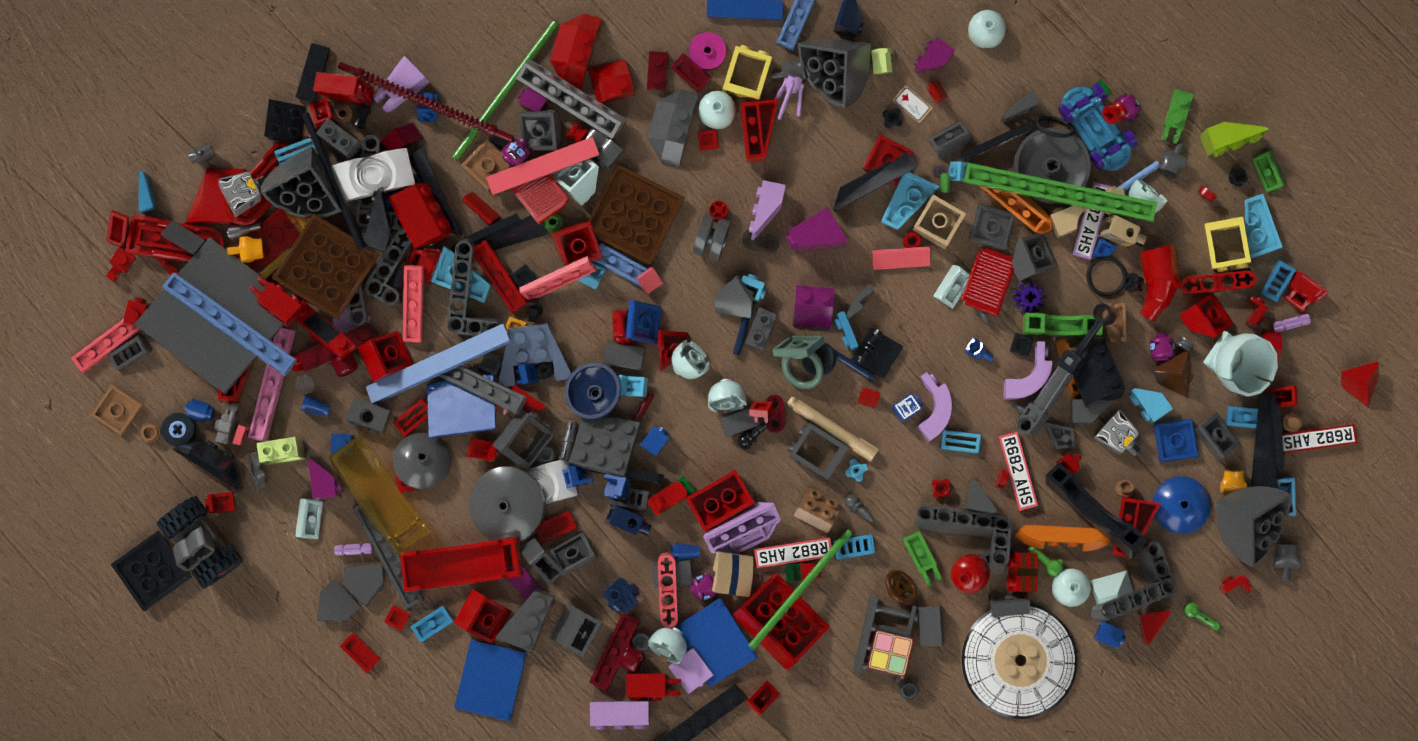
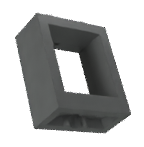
M328 118L316 133L325 144L346 160L356 159L362 153V145L359 141Z
M521 410L519 415L516 414L493 444L495 448L525 471L529 469L555 435L549 430L551 426L543 420L539 423L536 420L538 416L530 410L527 413ZM529 420L540 430L519 456L508 446Z
M809 423L808 426L804 425L798 434L801 436L799 441H793L788 449L791 452L789 457L828 481L849 447ZM810 431L815 432L839 448L825 472L796 454Z

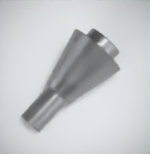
M256 222L249 225L229 224L227 236L233 242H237L239 238L262 229V223Z

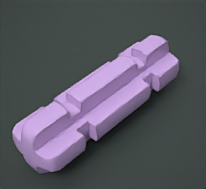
M1304 314L1300 317L1285 319L1282 322L1278 321L1273 323V330L1277 333L1284 331V329L1289 330L1301 325H1308L1311 323L1309 314Z
M363 543V545H336L334 547L336 556L344 554H371L373 551L371 543Z

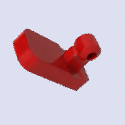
M676 481L649 498L648 504L656 515H661L685 499L687 491L681 482Z

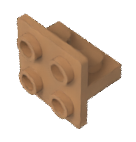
M808 488L794 516L828 534L842 505L836 500L822 495L817 490Z

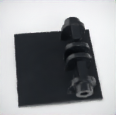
M269 99L264 137H267L269 140L280 139L295 143L300 142L304 124L302 115L305 113L306 106Z
M870 327L851 360L884 379L904 346L885 336L880 330Z

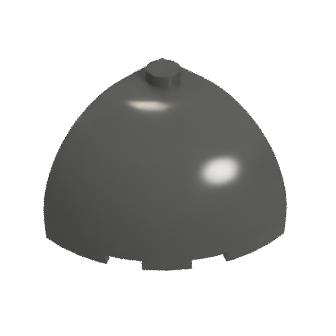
M831 38L813 39L798 43L801 66L805 68L809 77L807 80L814 90L819 91L825 96V100L834 105L846 108L854 104L860 97L868 78L871 43Z
M312 146L281 163L262 183L261 193L275 207H280L291 215L305 218V216L315 214L321 218L341 212L321 160Z
M1256 486L1236 490L1216 502L1217 525L1220 535L1229 550L1239 560L1254 567L1269 554L1268 548L1273 541L1277 543L1284 529L1281 525L1284 517L1289 515L1291 494L1277 488Z

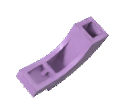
M1037 341L1035 343V365L1028 377L1004 380V400H1017L1028 397L1045 384L1052 369V361H1045V358H1048V346H1045L1044 341Z
M926 372L919 379L932 395L934 409L931 416L918 425L917 428L925 439L930 442L946 427L951 416L952 401L945 383L938 387L936 385L938 381L934 375H929Z

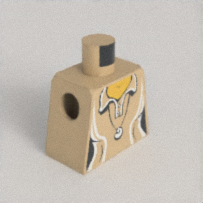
M1116 215L1103 218L1098 237L1125 247L1134 244L1142 247L1146 241V236L1139 233L1140 226Z

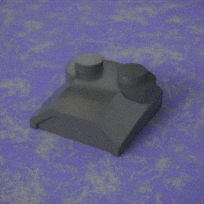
M550 109L518 113L521 138L529 144L527 147L529 150L560 149L562 141L560 117L556 111Z

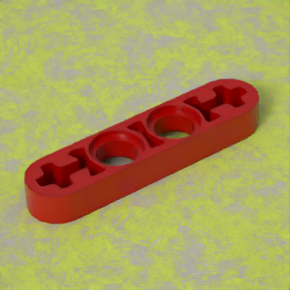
M1237 271L1191 276L1182 280L1181 290L1186 294L1250 288L1256 283V275L1251 271ZM1239 274V278H1244L1245 274H1249V277H1253V281H1250L1249 285H1246L1244 281L1239 282L1241 286H1236L1237 279L1235 275ZM1225 276L1233 278L1234 283L1232 286L1226 287L1223 285L1222 280ZM1206 278L1214 280V286L1211 289H1206L1203 286V281ZM1196 279H1201L1200 286L1202 290H1197L1198 286L1192 287L1191 291L1184 288L1187 280H1191V283H1197Z

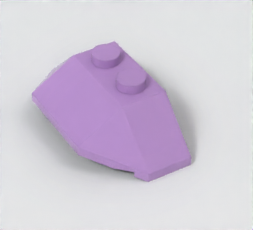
M755 502L753 505L707 530L703 537L711 553L719 551L738 554L768 540L781 519L774 503Z

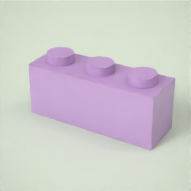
M649 701L590 702V726H594L595 730H604L606 726H614V729H626V725H633V729H645V725H649Z

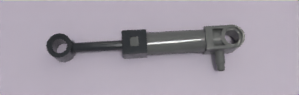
M1105 303L1096 305L1093 309L1095 323L1075 352L1068 348L1065 350L1056 363L1058 367L1034 402H1030L1026 408L1018 403L1013 404V408L1021 414L1016 422V428L1019 433L1028 437L1036 436L1050 416L1048 414L1071 379L1074 376L1077 377L1087 363V360L1081 357L1102 325L1109 326L1116 321L1117 313L1114 308ZM1108 310L1107 317L1102 319V313ZM1031 422L1030 429L1026 431V424Z

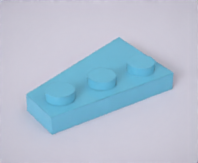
M910 172L903 175L881 223L899 230L940 186Z
M1260 194L1244 201L1245 229L1251 259L1283 248L1264 195Z
M446 245L442 250L431 282L451 289L455 253ZM459 263L458 266L461 271L465 272L468 270L467 264ZM474 269L472 271L470 297L484 303L492 284ZM461 281L457 282V288L459 290H465V283Z

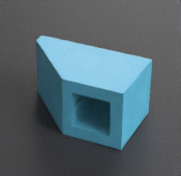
M1137 388L1129 391L1131 395L1129 396L1130 400L1135 406L1138 405L1142 410L1140 413L1147 422L1153 423L1173 409L1162 393Z

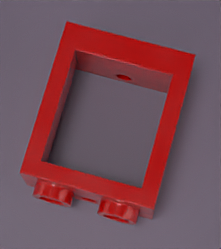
M316 73L313 91L333 101L371 105V100L374 97V87L362 79L353 76Z

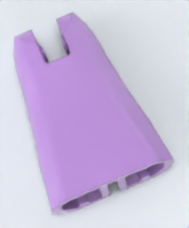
M405 56L387 78L389 83L394 82V85L399 84V87L404 86V89L409 88V91L414 90V93H417L430 83ZM383 87L378 89L373 98L376 103H380L388 95L391 97L382 107L387 113L393 111L408 99H403V96L398 97V94L394 95L392 91L389 93L388 89L384 91Z

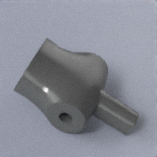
M800 61L782 62V71L770 74L772 81L785 79L789 74L802 78V81L807 80V73L805 68L801 66Z
M1178 142L1173 152L1164 151L1159 168L1161 174L1170 178H1177L1184 169L1187 158L1181 155L1184 147L1183 143Z
M210 144L196 147L188 153L192 164H204L213 159L215 155Z
M1277 545L1273 566L1282 568V581H1290V569L1299 568L1298 546Z

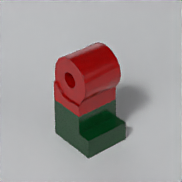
M817 563L785 564L786 582L804 580ZM821 572L817 575L815 579L822 578Z

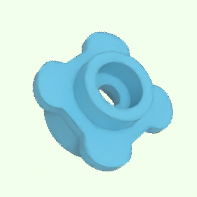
M856 459L850 461V467L845 471L847 477L855 478L857 482L863 480V474L867 471L868 467L866 464H860Z

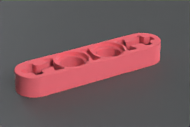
M666 552L662 553L658 558L660 621L664 627L672 628L678 621L676 568L674 556ZM664 558L672 561V563H669V571L673 570V572L666 571L661 573V571H665V564L661 563L664 561ZM670 576L673 579V583L665 586L662 583L663 577ZM671 595L674 601L667 605L663 602V597ZM667 609L671 610V617L674 618L671 619V623H667V620L663 619L667 617Z

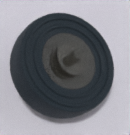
M824 343L815 351L823 364V376L829 374L834 369L837 361L835 350L829 344ZM809 357L803 358L802 364L805 370L815 376L816 368L813 361Z

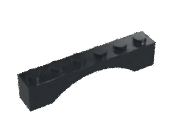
M1058 463L1046 474L1045 484L1128 557L1132 559L1145 547L1146 537L1131 524L1117 518L1099 504L1062 464Z

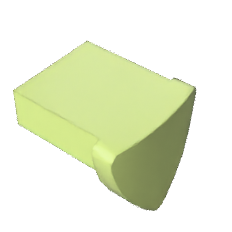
M879 48L871 51L874 74L892 72L891 54H894L893 48Z

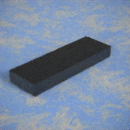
M311 43L296 98L315 103L317 93L313 91L316 73H324L330 53L329 47Z

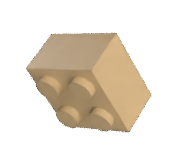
M932 195L912 231L946 249L966 213L939 197Z

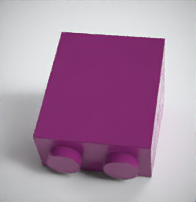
M828 207L788 230L786 237L788 246L791 250L795 249L796 252L842 248L847 243V238Z

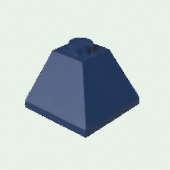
M843 0L835 22L834 32L855 38L857 33L861 34L864 23H861L862 15L856 0Z

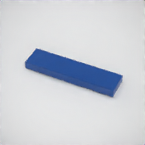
M707 0V17L782 21L783 1Z

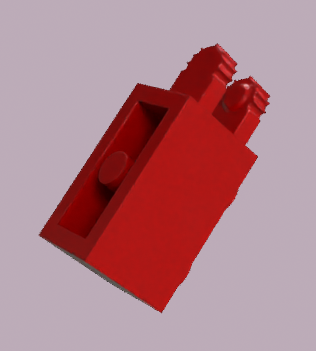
M259 277L257 281L261 286L265 287V290L261 292L254 286H251L249 290L258 297L256 300L260 307L288 328L303 311L301 301L294 295L290 297L286 294V289L280 284L275 285Z
M627 673L626 697H631V701H642V697H650V701H662V697L680 696L681 691L679 690L666 691V683L679 684L681 679H666V673Z

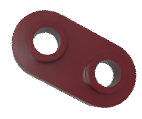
M770 395L766 401H775L778 403V407L774 408L771 412L766 428L771 433H780L785 427L784 401L778 395ZM772 421H778L779 426L773 427Z

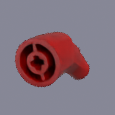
M1175 244L1139 253L1145 283L1148 285L1145 296L1146 301L1139 314L1153 322L1156 321L1164 309H1167L1177 288L1180 287Z

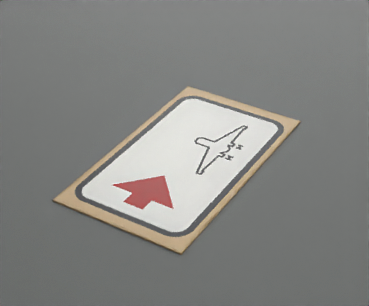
M906 85L892 100L918 123L932 110L928 103Z

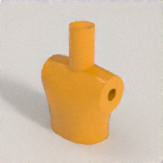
M241 237L239 238V246L228 247L227 254H240L241 262L243 263L264 258L262 238Z
M1224 470V476L1220 483L1221 493L1230 494L1236 490L1247 488V483L1244 479L1245 471Z

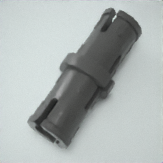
M571 421L566 423L565 435L561 440L563 444L559 456L560 460L565 461L567 459L566 461H569L579 426L577 422H573V425Z

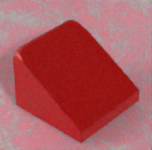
M937 81L928 85L927 90L936 104L948 98L940 82Z
M863 387L858 403L875 408L881 393Z

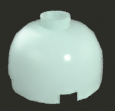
M993 10L978 12L969 22V38L973 44L980 48H993L1003 40L1006 32L1003 17Z
M712 91L706 94L700 101L698 107L699 117L704 125L712 129H724L734 120L736 115L735 103L727 93Z
M1136 179L1129 190V197L1157 202L1155 213L1160 211L1168 201L1162 194L1158 196L1156 189L1140 179Z
M687 340L676 347L671 358L675 373L686 379H696L709 370L710 364L709 362L706 363L704 358L707 355L702 348L693 341L688 343Z
M722 379L711 387L708 394V407L713 412L718 413L719 409L724 410L723 413H735L743 410V405H747L744 389L740 384L731 379Z
M1074 568L1064 569L1053 579L1052 594L1061 605L1068 607L1079 606L1090 595V581L1081 570Z
M675 627L673 629L661 628L657 630L648 641V646L654 653L660 657L661 654L668 657L666 661L673 664H679L687 651V644L682 636L683 633Z

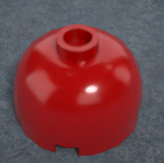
M975 554L961 556L951 567L950 576L952 583L958 590L964 593L980 591L987 585L990 579V570H988L986 565L987 562Z

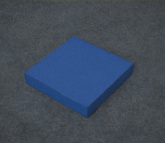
M630 300L626 339L657 344L662 306Z
M1193 419L1154 424L1159 463L1198 457Z

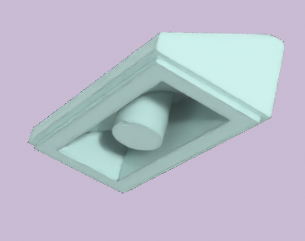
M953 265L933 297L953 309L964 292L970 274L961 267Z
M300 499L296 537L319 538L323 501Z

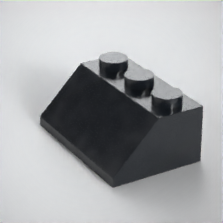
M1105 339L1090 342L1081 355L1082 358L1087 360V363L1078 376L1073 377L1085 408L1121 399L1125 391V386Z

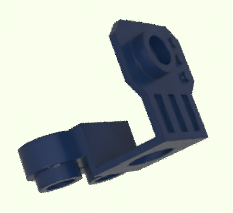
M619 578L604 590L603 596L608 601L607 605L612 611H621L624 615L639 603L636 597L640 592L635 583L629 585L625 579Z

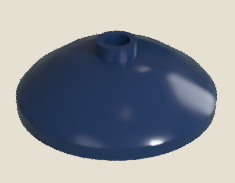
M588 363L580 366L569 376L565 386V399L568 407L577 416L584 419L594 420L608 415L617 406L621 396V383L617 374L610 367L601 363ZM595 392H599L597 397H594Z

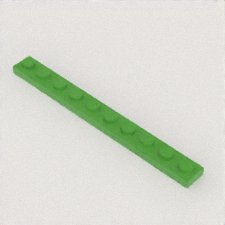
M972 163L967 164L963 182L1150 222L1154 221L1157 202Z

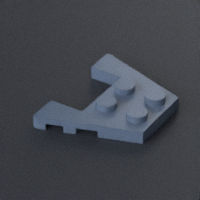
M548 323L509 328L508 334L511 343L506 344L498 384L504 387L516 385L514 366L550 361H553L556 381L569 378L572 372L558 347Z

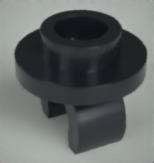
M1130 273L1124 279L1126 291H1142L1143 289L1138 287V283L1144 281V278L1138 277L1136 273Z
M532 301L524 306L525 313L529 315L528 322L536 323V317L543 313V306L538 302Z

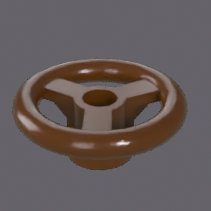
M892 570L887 574L885 584L889 596L904 605L914 603L917 599V587L912 578L900 570ZM898 576H900V577H902L904 580H906L907 583L909 584V586H907V585H905L903 582H901V580H900V578H899ZM905 593L912 594L909 599L902 598Z

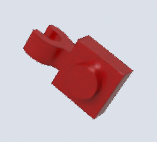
M118 247L109 262L113 267L108 271L106 277L115 282L121 271L127 274L136 257Z

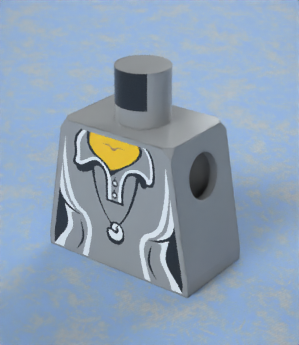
M244 172L218 180L219 187L235 217L261 201L259 190H261L262 183L265 180L264 176L253 180L249 172Z
M1117 410L1093 437L1095 441L1119 455L1127 449L1135 456L1142 448L1134 441L1139 432L1120 410Z

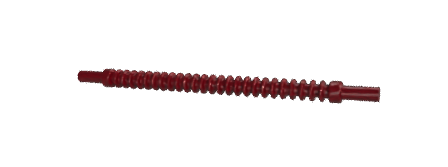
M340 62L338 65V69L363 79L365 82L368 81V84L373 83V86L378 85L379 89L383 87L384 91L388 89L389 93L392 91L394 95L398 94V97L403 96V99L408 98V101L418 102V105L422 104L424 108L427 106L428 110L432 108L433 112L438 111V114L443 113V116L453 117V120L462 121L463 125L467 123L468 127L478 128V131L483 130V133L487 132V135L491 137L497 136L508 142H512L514 139V135L497 129L496 125H489L488 122L484 123L483 120L479 121V118L474 119V116L469 117V114L464 115L463 111L459 113L458 109L455 111L453 107L450 109L449 105L444 106V103L439 104V101L429 100L428 96L424 98L423 94L421 96L418 92L415 94L414 90L409 91V88L404 89V86L399 87V84L389 83V80L385 81L383 77L380 79L379 75L375 77L374 73L365 72L363 68L359 67L357 69L343 62Z

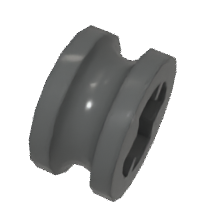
M1180 336V341L1176 342L1175 346L1183 352L1187 351L1189 354L1191 352L1190 348H1193L1195 345L1187 338Z

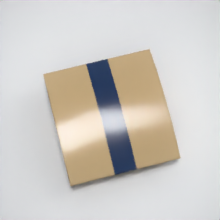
M717 551L713 566L715 577L712 591L715 593L750 597L753 578V557Z

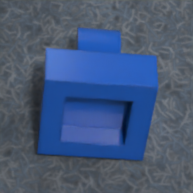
M535 364L518 366L519 369L514 371L515 374L520 373L521 380L517 381L518 384L524 385L539 382L538 375L535 374Z

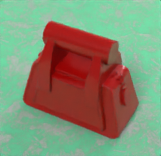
M412 247L405 265H413L417 254L420 255L416 266H424V282L427 285H431V280L442 251L432 248H424L422 251Z
M1299 270L1293 275L1289 285L1291 291L1287 294L1285 300L1301 312H1304L1308 304L1313 305L1327 294V290ZM1297 294L1304 299L1303 303L1295 298L1294 295Z
M629 309L612 310L615 343L632 345V340L626 339Z

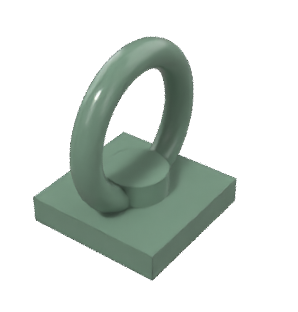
M789 336L773 349L774 357H783L781 363L783 374L795 387L811 389L821 382L824 369L815 351L825 343L824 336ZM809 357L816 368L815 377L808 382L795 378L789 368L790 358L803 359Z

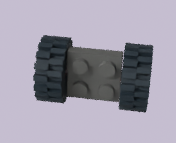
M194 496L166 513L164 517L159 519L157 526L167 540L173 539L175 544L186 539L193 530L199 527L211 532L215 551L208 558L201 560L191 572L204 589L232 572L233 569L242 563L243 559L232 544L227 546L224 544L205 518L208 513L207 509L199 498Z

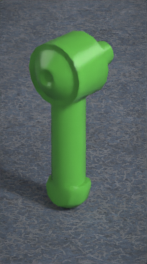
M1028 547L1030 553H1038V560L1046 566V570L1051 576L1057 577L1063 571L1062 565L1064 561L1062 559L1051 561L1038 548Z
M1187 603L1184 606L1183 612L1186 616L1196 617L1214 631L1220 629V623L1202 613L1197 604Z

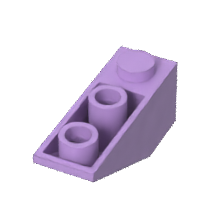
M763 180L762 187L758 186L756 198H759L758 204L754 203L752 213L756 217L755 221L750 222L749 232L752 233L751 240H754L781 210L785 191L784 184Z

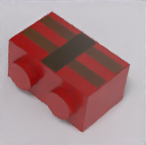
M1010 552L1007 564L1008 576L1006 578L1008 591L1037 592L1038 553Z

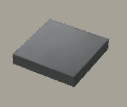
M978 204L969 241L1006 250L1015 215L1009 211Z

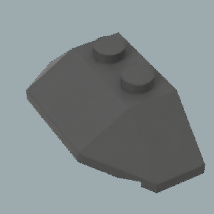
M680 89L657 101L647 138L660 162L677 167L680 166L699 94Z

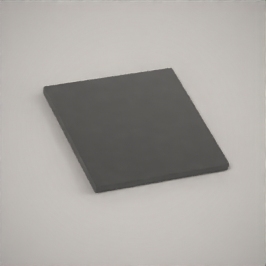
M211 238L204 243L178 273L180 277L269 341L284 326V324L258 305L256 300L258 297L249 290L251 286L256 287L261 292L265 290V287L261 286L257 281L261 276L234 255H228L227 250ZM165 290L135 323L137 328L224 394L229 391L257 358L256 355Z

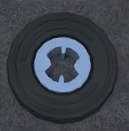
M180 412L172 413L162 422L161 435L165 442L171 446L191 443L195 437L196 425L192 418L187 417V414ZM176 425L179 427L182 425L183 428L181 429V434L174 433L176 431Z

